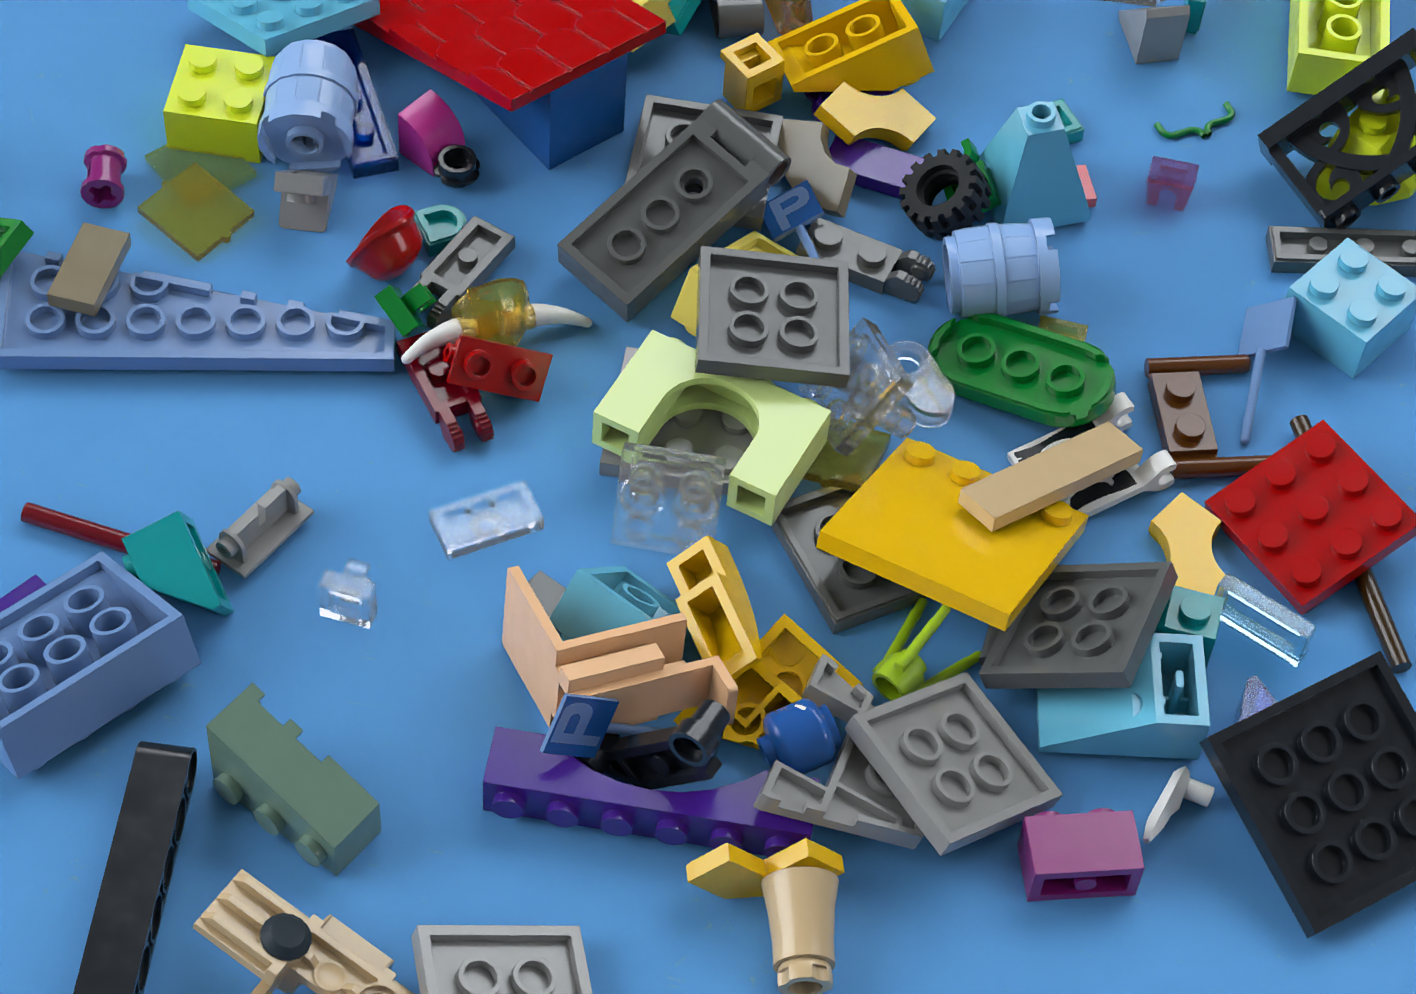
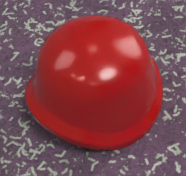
M399 205L387 210L364 235L357 248L346 260V263L351 268H356L379 282L390 281L402 275L417 259L422 247L423 236L414 220V209L408 205Z

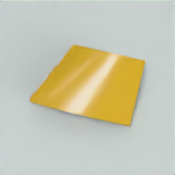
M784 613L760 639L762 661L734 679L738 687L734 723L724 728L721 739L759 749L756 739L765 735L763 729L764 717L770 712L803 699L801 698L814 666L822 654L830 657L839 665L835 672L851 687L854 688L859 683L863 687L864 685ZM699 706L682 710L673 721L679 725L683 719L691 718Z

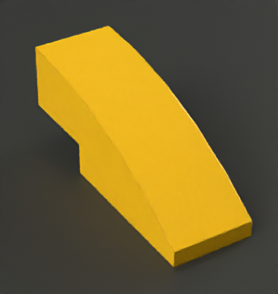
M706 535L666 564L681 595L675 601L680 612H683L687 618V628L701 658L705 659L718 655L734 680L762 661L761 644L749 597L728 546Z

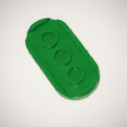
M994 313L974 314L967 319H961L957 322L956 318H953L942 324L935 331L928 345L931 374L943 389L952 394L1048 426L1067 428L1087 424L1106 412L1116 394L1114 368L1109 364V358L1099 348L1089 343Z

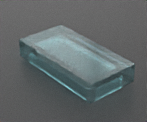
M1227 573L1219 582L1214 596L1225 598L1220 621L1297 668L1307 654L1317 627L1237 577Z

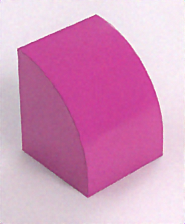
M431 89L398 113L399 153L433 177L435 176L434 166L438 163L439 154L444 148L457 144L465 146V138L459 121L445 101Z

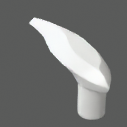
M1186 766L1174 771L1148 817L1143 842L1145 844L1150 843L1161 832L1170 816L1180 809L1183 798L1208 807L1215 787L1190 778V771Z

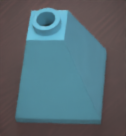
M1036 101L1029 106L1016 108L979 156V161L983 160L989 167L1001 201V205L990 210L994 222L998 224L1028 223L1031 218L1049 217L1052 220L1053 226L1058 227L1090 221L1091 213L1067 134L1054 101Z

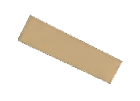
M1108 421L961 488L958 503L993 532L1140 463L1143 448Z

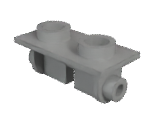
M286 477L283 481L277 479L272 483L271 488L228 529H223L219 533V537L206 550L210 556L221 561L223 565L246 579L314 514V510L298 500L297 495L301 493V488L295 480L290 477Z

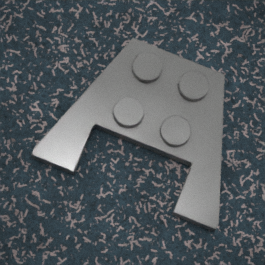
M822 654L814 666L801 698L811 699L817 706L826 704L832 715L847 723L853 715L874 708L871 704L874 696L860 683L854 688L851 687L835 672L839 665L830 657ZM848 733L844 738L825 786L776 760L767 773L753 807L761 811L913 850L924 836L923 832Z

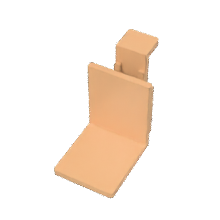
M520 567L507 568L502 644L549 728L564 693L617 699L619 704L611 720L612 723L636 725L656 720L661 715L700 706L702 701L707 699L714 700L727 709L730 715V721L727 726L734 723L738 687L719 656L689 663L682 660L687 618L683 612L562 641Z

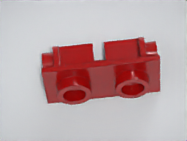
M462 334L459 335V339L455 344L447 343L443 352V361L451 365L446 380L447 383L535 402L540 401L553 357L549 353Z

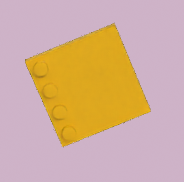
M907 437L820 530L816 548L1002 631H1006L1083 534L1089 515L1075 510L1069 504L1059 500L991 532L960 505L958 499L961 488L988 477L992 473L980 469L979 466L972 462L959 460L940 452L928 443L915 441Z

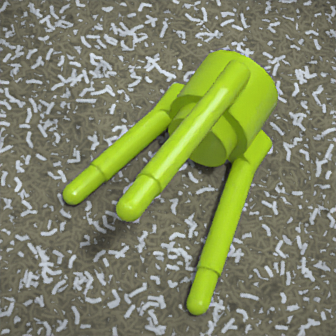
M923 597L916 602L884 658L872 670L873 675L871 679L873 685L887 700H895L957 676L979 662L980 650L964 657L924 681L923 674L927 671V667L917 654L948 616L951 607L943 604L908 648L902 650L928 603L927 599Z

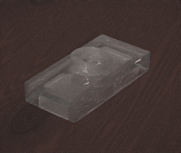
M525 480L429 511V522L448 560L544 529V517Z

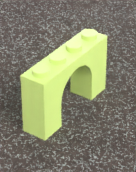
M651 330L594 410L592 443L637 463L661 427L677 414L695 409H711L729 414L748 429L753 440L729 475L726 505L772 526L827 442L831 410L821 406L812 399L800 397L778 387L770 380L695 373L696 349L686 345L677 338L668 337L655 330Z

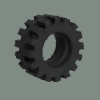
M946 149L937 150V156L935 157L928 153L923 156L924 162L922 164L915 162L910 167L914 171L911 175L905 174L902 182L906 187H902L899 190V196L902 198V201H900L901 207L912 223L925 236L931 239L935 236L938 241H943V237L947 235L952 236V231L973 227L972 223L975 220L981 222L985 217L982 209H989L991 201L987 196L992 195L991 187L987 183L988 180L967 154L963 155L959 150L952 149L949 154ZM959 184L955 194L948 201L932 206L936 195L942 189L950 185Z

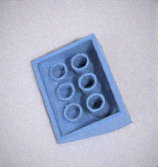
M103 551L0 612V763L17 779H20L31 771L39 769L48 760L70 746L86 739L92 732L122 713L132 710L138 703L166 685L176 682L182 675L201 664L183 614Z

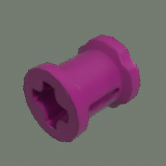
M108 144L92 146L86 150L84 155L87 178L81 185V197L87 204L93 207H116L124 198L125 191L121 183V174L127 168V159L124 156V152L116 146Z

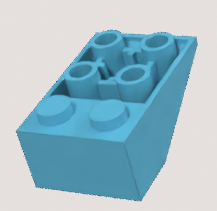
M1154 633L1130 688H1036L1039 752L1198 760L1202 751L1199 742L1207 737L1210 728L1203 635Z

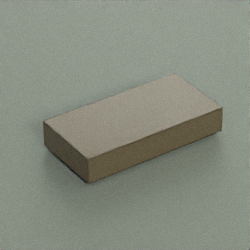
M83 222L47 292L48 304L96 316L131 247L130 233Z

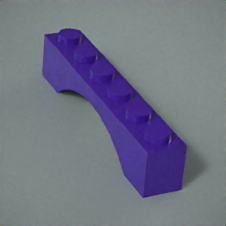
M495 726L483 778V810L494 812L501 817L509 819L528 817L546 820L555 826L565 828L577 825L602 829L604 832L614 836L639 835L657 838L659 841L669 845L688 843L716 849L725 843H729L750 854L762 855L767 858L805 838L811 840L812 823L761 811L753 807L769 770L760 772L741 782L715 789L688 792L649 790L621 783L598 773L573 756L542 753L540 748L546 734ZM809 777L814 781L820 783L819 778Z

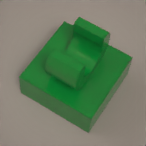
M421 283L411 288L404 295L399 288L389 285L374 296L400 334L405 338L418 335L427 329L418 314L424 312L437 302L427 286H423Z

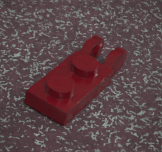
M427 332L396 341L397 354L400 359ZM444 345L426 352L409 364L403 363L435 424L439 423L443 437L454 453L465 449L464 434L457 424L455 417L468 413L472 428L482 443L494 439V431L491 420L482 405V396L479 390L446 382L451 365L443 361V352L446 346Z

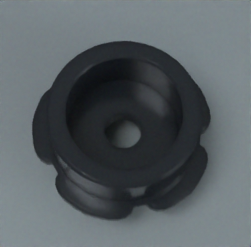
M458 144L450 145L440 152L438 163L434 166V173L437 177H441V182L444 185L453 188H463L473 184L479 178L480 172L478 169L480 168V162L471 148Z

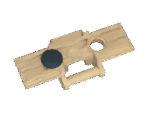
M243 869L238 872L192 927L262 979L251 994H273L275 989H279L285 994H293L301 984L307 986L316 994H414L395 980L397 974L391 970L394 960L331 914L324 920L315 914L309 918Z

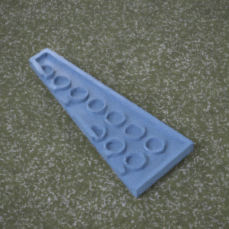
M20 251L0 278V369L394 372L396 331L395 325L389 319L345 310H339V313L314 311L305 307L304 302L290 299L287 305L259 300L257 293L245 290L239 296L215 291L211 283L146 270L143 273L134 272L133 274L118 271L97 315L91 316L48 304L47 292L64 261L62 253L48 251L46 256Z

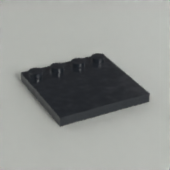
M1381 651L1199 742L1307 939L1416 881V712Z

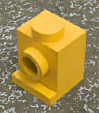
M758 32L720 50V58L725 62L722 95L734 108L758 111L781 99L785 60Z

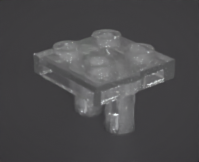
M864 317L849 332L850 377L847 388L802 384L799 387L804 398L812 399L821 406L831 410L827 439L835 451L847 457L876 426L902 439L907 437L916 425V417L912 414L913 411L898 403L914 385L878 326Z
M625 442L622 449L610 544L679 555L706 535L716 540L727 458Z

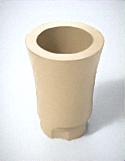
M805 866L790 867L774 871L765 876L761 881L772 941L773 970L777 973V987L781 994H823L833 988L832 970L835 968V906L839 879L836 874L829 870Z

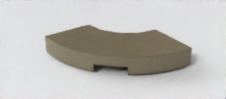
M782 119L779 149L792 160L785 174L787 181L793 188L808 180L824 213L845 218L857 174L852 169L836 164L832 160L828 148L829 128L823 122Z

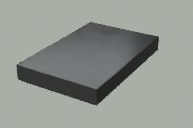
M858 476L789 499L771 526L833 634L913 606L920 598H926L922 594L816 548L820 530L863 485Z

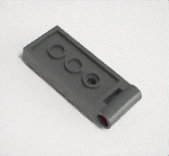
M718 99L712 102L694 122L557 244L558 262L628 323L699 257L701 246H711L763 199L767 195V188L774 186L786 174L792 160L726 103ZM697 192V193H699V194H697V195H692V194H688V193Z

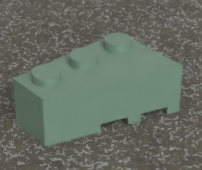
M252 682L206 725L214 778L213 786L227 802L233 805L239 802L250 810L259 825L268 833L275 836L280 833L295 844L297 852L306 862L315 867L322 865L337 876L381 832L380 804L329 755L321 762L302 745L297 738L302 734L303 730L292 719L284 725L279 723L261 705L260 700L265 694Z

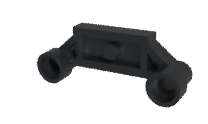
M707 699L702 701L691 718L683 719L678 726L620 737L619 734L606 733L595 758L573 757L598 773L604 774L606 772L634 786L649 790L710 780L722 766L721 761L716 755L724 728L730 721V715L723 705L714 700Z

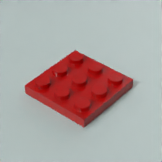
M1324 419L1204 501L1205 509L1222 521L1220 528L1302 616L1416 536V513Z

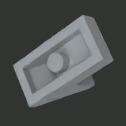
M295 169L275 172L274 191L281 192L279 226L285 229L324 232L328 226L338 174Z

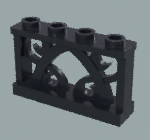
M1414 28L1258 134L1262 155L1270 165L1275 167L1321 228H1337L1339 230L1349 227L1360 217L1361 210L1374 201L1382 203L1390 199L1400 189L1402 182L1416 174V145L1412 147L1414 136H1416V92L1409 71L1416 66V30ZM1385 89L1389 93L1386 101H1390L1398 95L1399 100L1388 104H1376L1372 100V96ZM1356 107L1367 114L1375 116H1389L1400 112L1399 128L1390 153L1384 155H1356L1341 152L1346 146L1350 135V123L1347 113ZM1329 125H1334L1340 132L1336 141L1329 148L1326 145L1331 141V136L1324 137L1320 132ZM1293 150L1315 162L1306 180L1286 156ZM1326 167L1333 169L1329 177L1331 190L1340 181L1347 182L1350 186L1349 191L1336 200L1324 199L1316 191L1317 180ZM1361 175H1371L1362 181Z

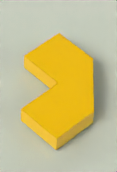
M807 838L764 860L729 843H725L686 865L688 883L723 899L764 897L761 888L762 879L768 874L784 868L805 866L826 869L837 876L845 873L842 855Z

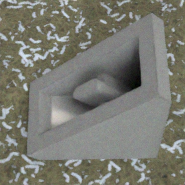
M1190 5L1118 10L1119 21L1135 64L1179 60L1190 17Z

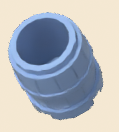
M307 39L292 42L275 57L270 70L269 80L264 87L263 97H265V106L258 126V148L274 164L276 157L290 163L289 169L323 173L331 172L341 167V160L347 156L349 159L352 154L354 141L352 124L358 109L356 69L347 53L334 44L321 40Z
M1031 218L1028 223L998 224L990 222L983 226L952 231V236L943 237L944 282L950 313H959L961 318H968L974 314L994 313L1005 317L1006 315L1036 311L1039 315L1058 313L1059 308L1056 303L1060 302L1061 298L1058 249H1053L1052 245L1047 246V236L1055 235L1051 218Z

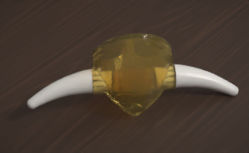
M500 278L480 286L468 288L467 294L452 306L450 312L453 319L436 326L421 336L402 355L401 361L404 364H409L430 350L444 346L447 343H455L459 339L460 334L517 346L525 331L534 329L537 326L569 324L589 328L592 325V320L567 308L547 304H531L528 287L523 280Z

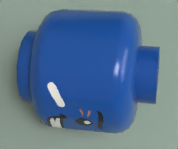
M808 698L800 699L768 713L763 719L765 735L756 739L762 757L769 769L778 760L803 775L834 761L836 757L835 746L842 743L836 722L826 704L817 706L814 701Z

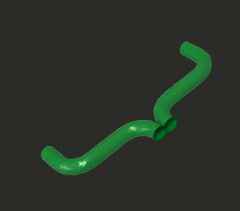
M1226 101L1223 106L1227 110L1228 115L1207 122L1204 130L1193 126L1168 132L1160 122L1155 123L1154 127L1161 136L1169 139L1192 133L1199 135L1203 139L1206 136L1212 135V127L1231 121L1235 117V111L1229 101Z

